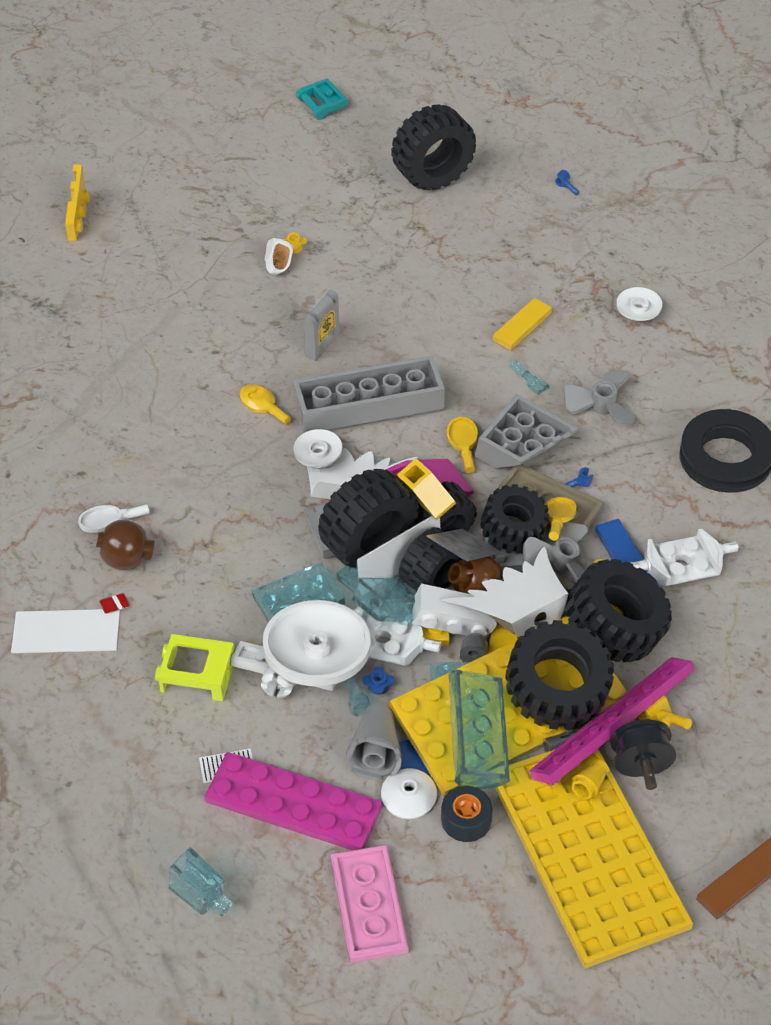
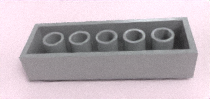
M433 356L293 380L295 403L304 433L315 429L330 430L444 409L445 389Z

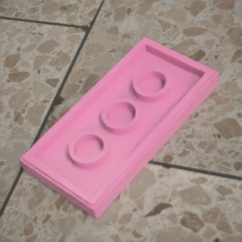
M387 845L330 854L350 963L409 953Z

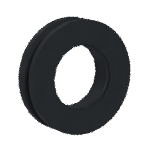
M716 409L701 413L694 417L683 431L679 453L681 465L692 480L705 488L724 493H737L753 489L764 482L771 472V431L758 418L742 411ZM713 439H734L743 443L750 450L751 457L737 463L720 462L706 453L703 446Z

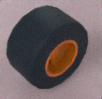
M459 786L450 790L443 798L441 806V821L445 832L453 839L462 842L477 841L484 837L490 830L493 808L491 799L484 791L473 786Z

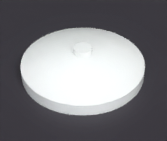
M310 600L290 605L271 618L263 633V652L268 665L282 678L305 686H328L345 681L362 669L370 654L371 637L365 621L352 609L331 601Z

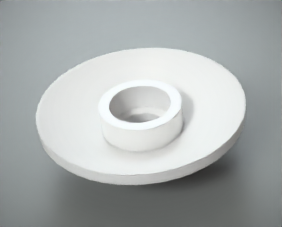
M633 287L619 294L616 306L618 311L626 318L646 321L659 315L662 310V300L657 293L650 289Z
M323 429L310 430L300 435L295 441L293 447L294 455L305 466L312 468L326 467L333 464L341 456L342 442L331 431Z
M406 768L398 770L395 775L391 777L389 775L386 778L381 789V799L385 808L392 815L401 819L412 820L425 816L433 809L437 800V788L432 778L426 773L417 769ZM411 787L414 790L406 791L404 788Z

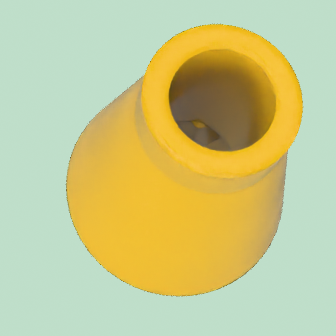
M596 760L591 766L577 774L573 778V792L584 800L595 797L605 776L609 772L608 765L602 760Z

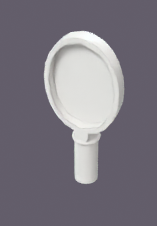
M147 504L121 510L116 506L101 505L83 512L78 519L81 530L97 533L103 532L105 527L114 521L129 520L130 518L150 513Z

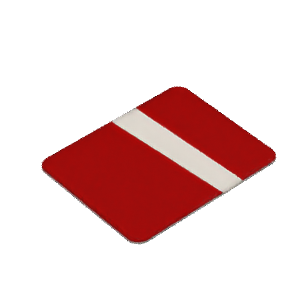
M124 593L99 601L105 614L129 607Z

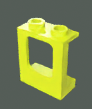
M171 634L169 643L164 644L162 650V665L157 666L155 680L159 682L160 692L165 693L167 684L211 690L212 700L223 702L233 669L231 657L235 652L234 643ZM177 646L202 649L209 652L202 673L196 674L172 670L178 651Z

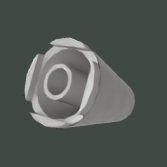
M373 704L366 709L346 752L347 765L349 763L352 767V772L364 779L382 780V776L390 774L391 777L401 767L402 754L393 713L388 706L383 704Z

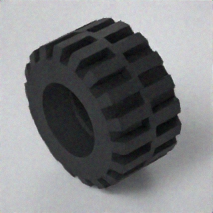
M444 481L441 485L454 499L456 504L440 517V529L444 532L464 529L468 532L477 517V508L458 484L453 481L450 483L449 481ZM419 503L418 518L415 519V526L431 517Z
M512 484L511 487L504 485L501 489H495L493 494H490L481 517L480 527L483 529V536L488 537L487 542L491 545L495 544L496 549L500 551L505 549L506 553L511 554L512 551H515L517 554H522L523 545L527 538L535 537L539 540L542 538L549 520V509L547 505H544L545 500L542 497H538L536 491L533 490L531 492L526 486L518 487V484ZM507 516H514L522 522H515Z
M432 527L420 534L408 547L400 562L399 578L416 592L421 584L446 589L451 584L448 579L450 567L462 559L426 537L427 535L444 532L438 527Z

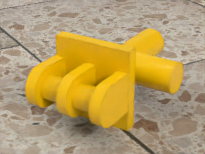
M664 695L646 709L645 712L637 716L638 720H658L668 726L675 725L684 729H690L692 726L691 719L672 713L668 700Z

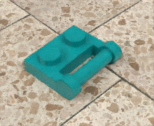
M328 78L302 87L296 92V97L300 101L305 102L313 111V115L317 120H322L326 114L348 106V99ZM310 95H314L322 105L318 106Z

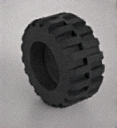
M440 104L432 105V107L425 106L422 107L421 111L416 110L413 112L409 119L406 118L403 121L402 127L397 129V136L393 138L391 156L393 157L394 165L414 187L422 190H431V188L438 190L441 189V186L447 187L451 185L450 182L458 180L460 178L459 175L462 172H466L468 164L472 163L474 158L473 153L476 151V136L472 127L450 106H441ZM443 139L435 151L425 156L433 144Z
M368 469L363 471L361 475H354L350 481H345L340 486L341 488L330 496L331 500L323 507V514H320L318 530L321 541L349 568L358 569L357 559L404 533L416 524L418 501L415 495L388 470Z
M606 559L591 564L570 589L565 609L566 616L569 617L568 623L569 621L575 622L577 627L581 629L587 627L592 630L591 635L593 637L599 636L603 640L602 647H607L611 653L610 661L620 662L622 660L623 663L639 661L654 649L671 626L672 611L670 610L669 599L665 598L666 592L656 584L657 580L653 576L649 577L644 569L634 567L633 563H622L618 559H611L610 561ZM610 604L619 608L627 617L618 613Z
M553 620L552 624L544 621L538 623L537 629L530 627L525 631L524 636H520L517 639L506 669L507 693L512 695L511 702L514 707H521L520 714L526 719L530 716L535 719L534 723L539 726L545 723L549 725V729L557 730L559 726H564V729L567 730L573 729L575 723L578 726L588 723L589 718H594L600 712L613 684L614 663L609 661L611 658L609 649L602 647L603 640L599 636L593 637L591 635L592 630L587 627L581 629L577 627V623L569 621V624H563L562 620ZM548 659L566 661L579 671L584 685L569 691L554 689L546 685L539 678L535 665Z

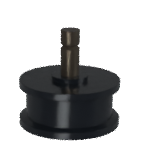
M646 719L633 721L618 728L610 738L611 748L617 753L614 759L616 770L630 777L643 776L646 789L648 790L657 788L655 774L668 769L676 760L675 748L669 743L672 737L669 726L658 720Z

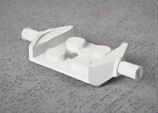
M698 529L697 535L694 537L653 544L652 539H648L645 559L630 563H633V566L636 568L640 567L646 570L647 574L650 573L659 585L669 586L720 575L723 555L738 552V544H736V541L725 544L718 543L717 540L703 529ZM682 560L685 561L688 565L683 566L681 563H677L676 561Z
M360 604L354 610L362 617L370 631L371 647L369 658L406 666L411 664L419 652H423V649L437 653L440 652L441 642L423 637L422 627L412 624V621L406 620L408 622L406 625L394 622V618L392 622H387V619L385 622L383 619L384 615L365 611V604ZM379 637H387L390 641L379 643L377 639Z

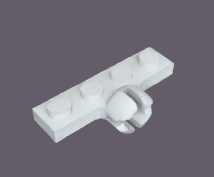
M243 641L239 642L231 657V666L263 674L261 687L269 696L273 697L277 689L280 690L277 698L280 699L288 696L296 683L282 678L272 670L265 659L263 646ZM336 684L314 687L333 691Z

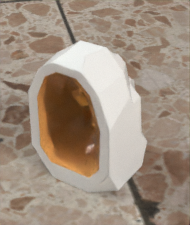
M278 238L268 240L264 260L269 274H281L289 267L293 253L292 244Z

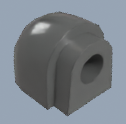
M472 633L463 639L460 649L462 664H468L488 654V642L482 635Z

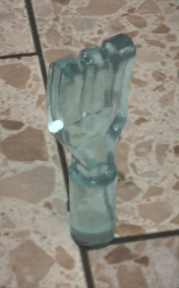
M517 360L511 363L510 367L527 381V387L537 395L550 388L547 383L538 376L532 375Z

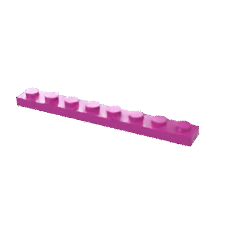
M674 657L669 658L531 768L529 771L532 780L549 785L558 783L564 775L578 767L580 762L590 754L595 753L601 745L611 738V735L618 728L633 722L638 715L648 709L660 697L665 696L670 689L682 682L686 676L693 672L692 661Z

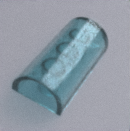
M453 669L449 673L448 679L455 783L459 786L468 785L479 789H491L502 786L510 781L502 678Z

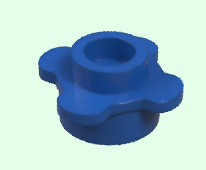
M375 667L371 674L365 675L362 678V682L365 686H368L371 693L381 695L388 691L389 686L394 684L395 679L392 675L386 674L383 667Z

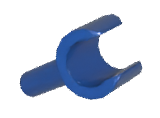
M561 170L557 174L556 185L559 187L564 185L575 195H578L579 191L568 181L570 179L568 171Z
M584 467L580 469L577 478L565 484L570 487L577 485L588 487L594 475L587 476L589 468Z

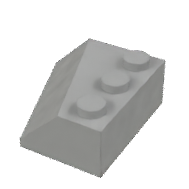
M516 393L479 437L475 457L494 468L521 465L578 432L579 428Z

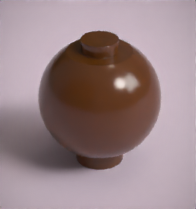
M117 520L108 524L104 529V533H98L96 547L100 548V556L107 565L117 570H130L139 566L143 559L151 561L155 541L147 539L146 531L138 523L131 520Z
M490 556L471 561L461 559L458 563H454L448 572V579L452 583L454 591L470 594L468 590L487 591L482 584L484 581L490 579L504 581L500 565Z

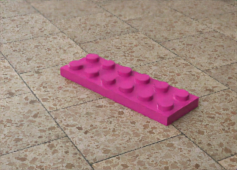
M226 752L204 796L206 803L352 851L365 848L382 809V801L230 752Z

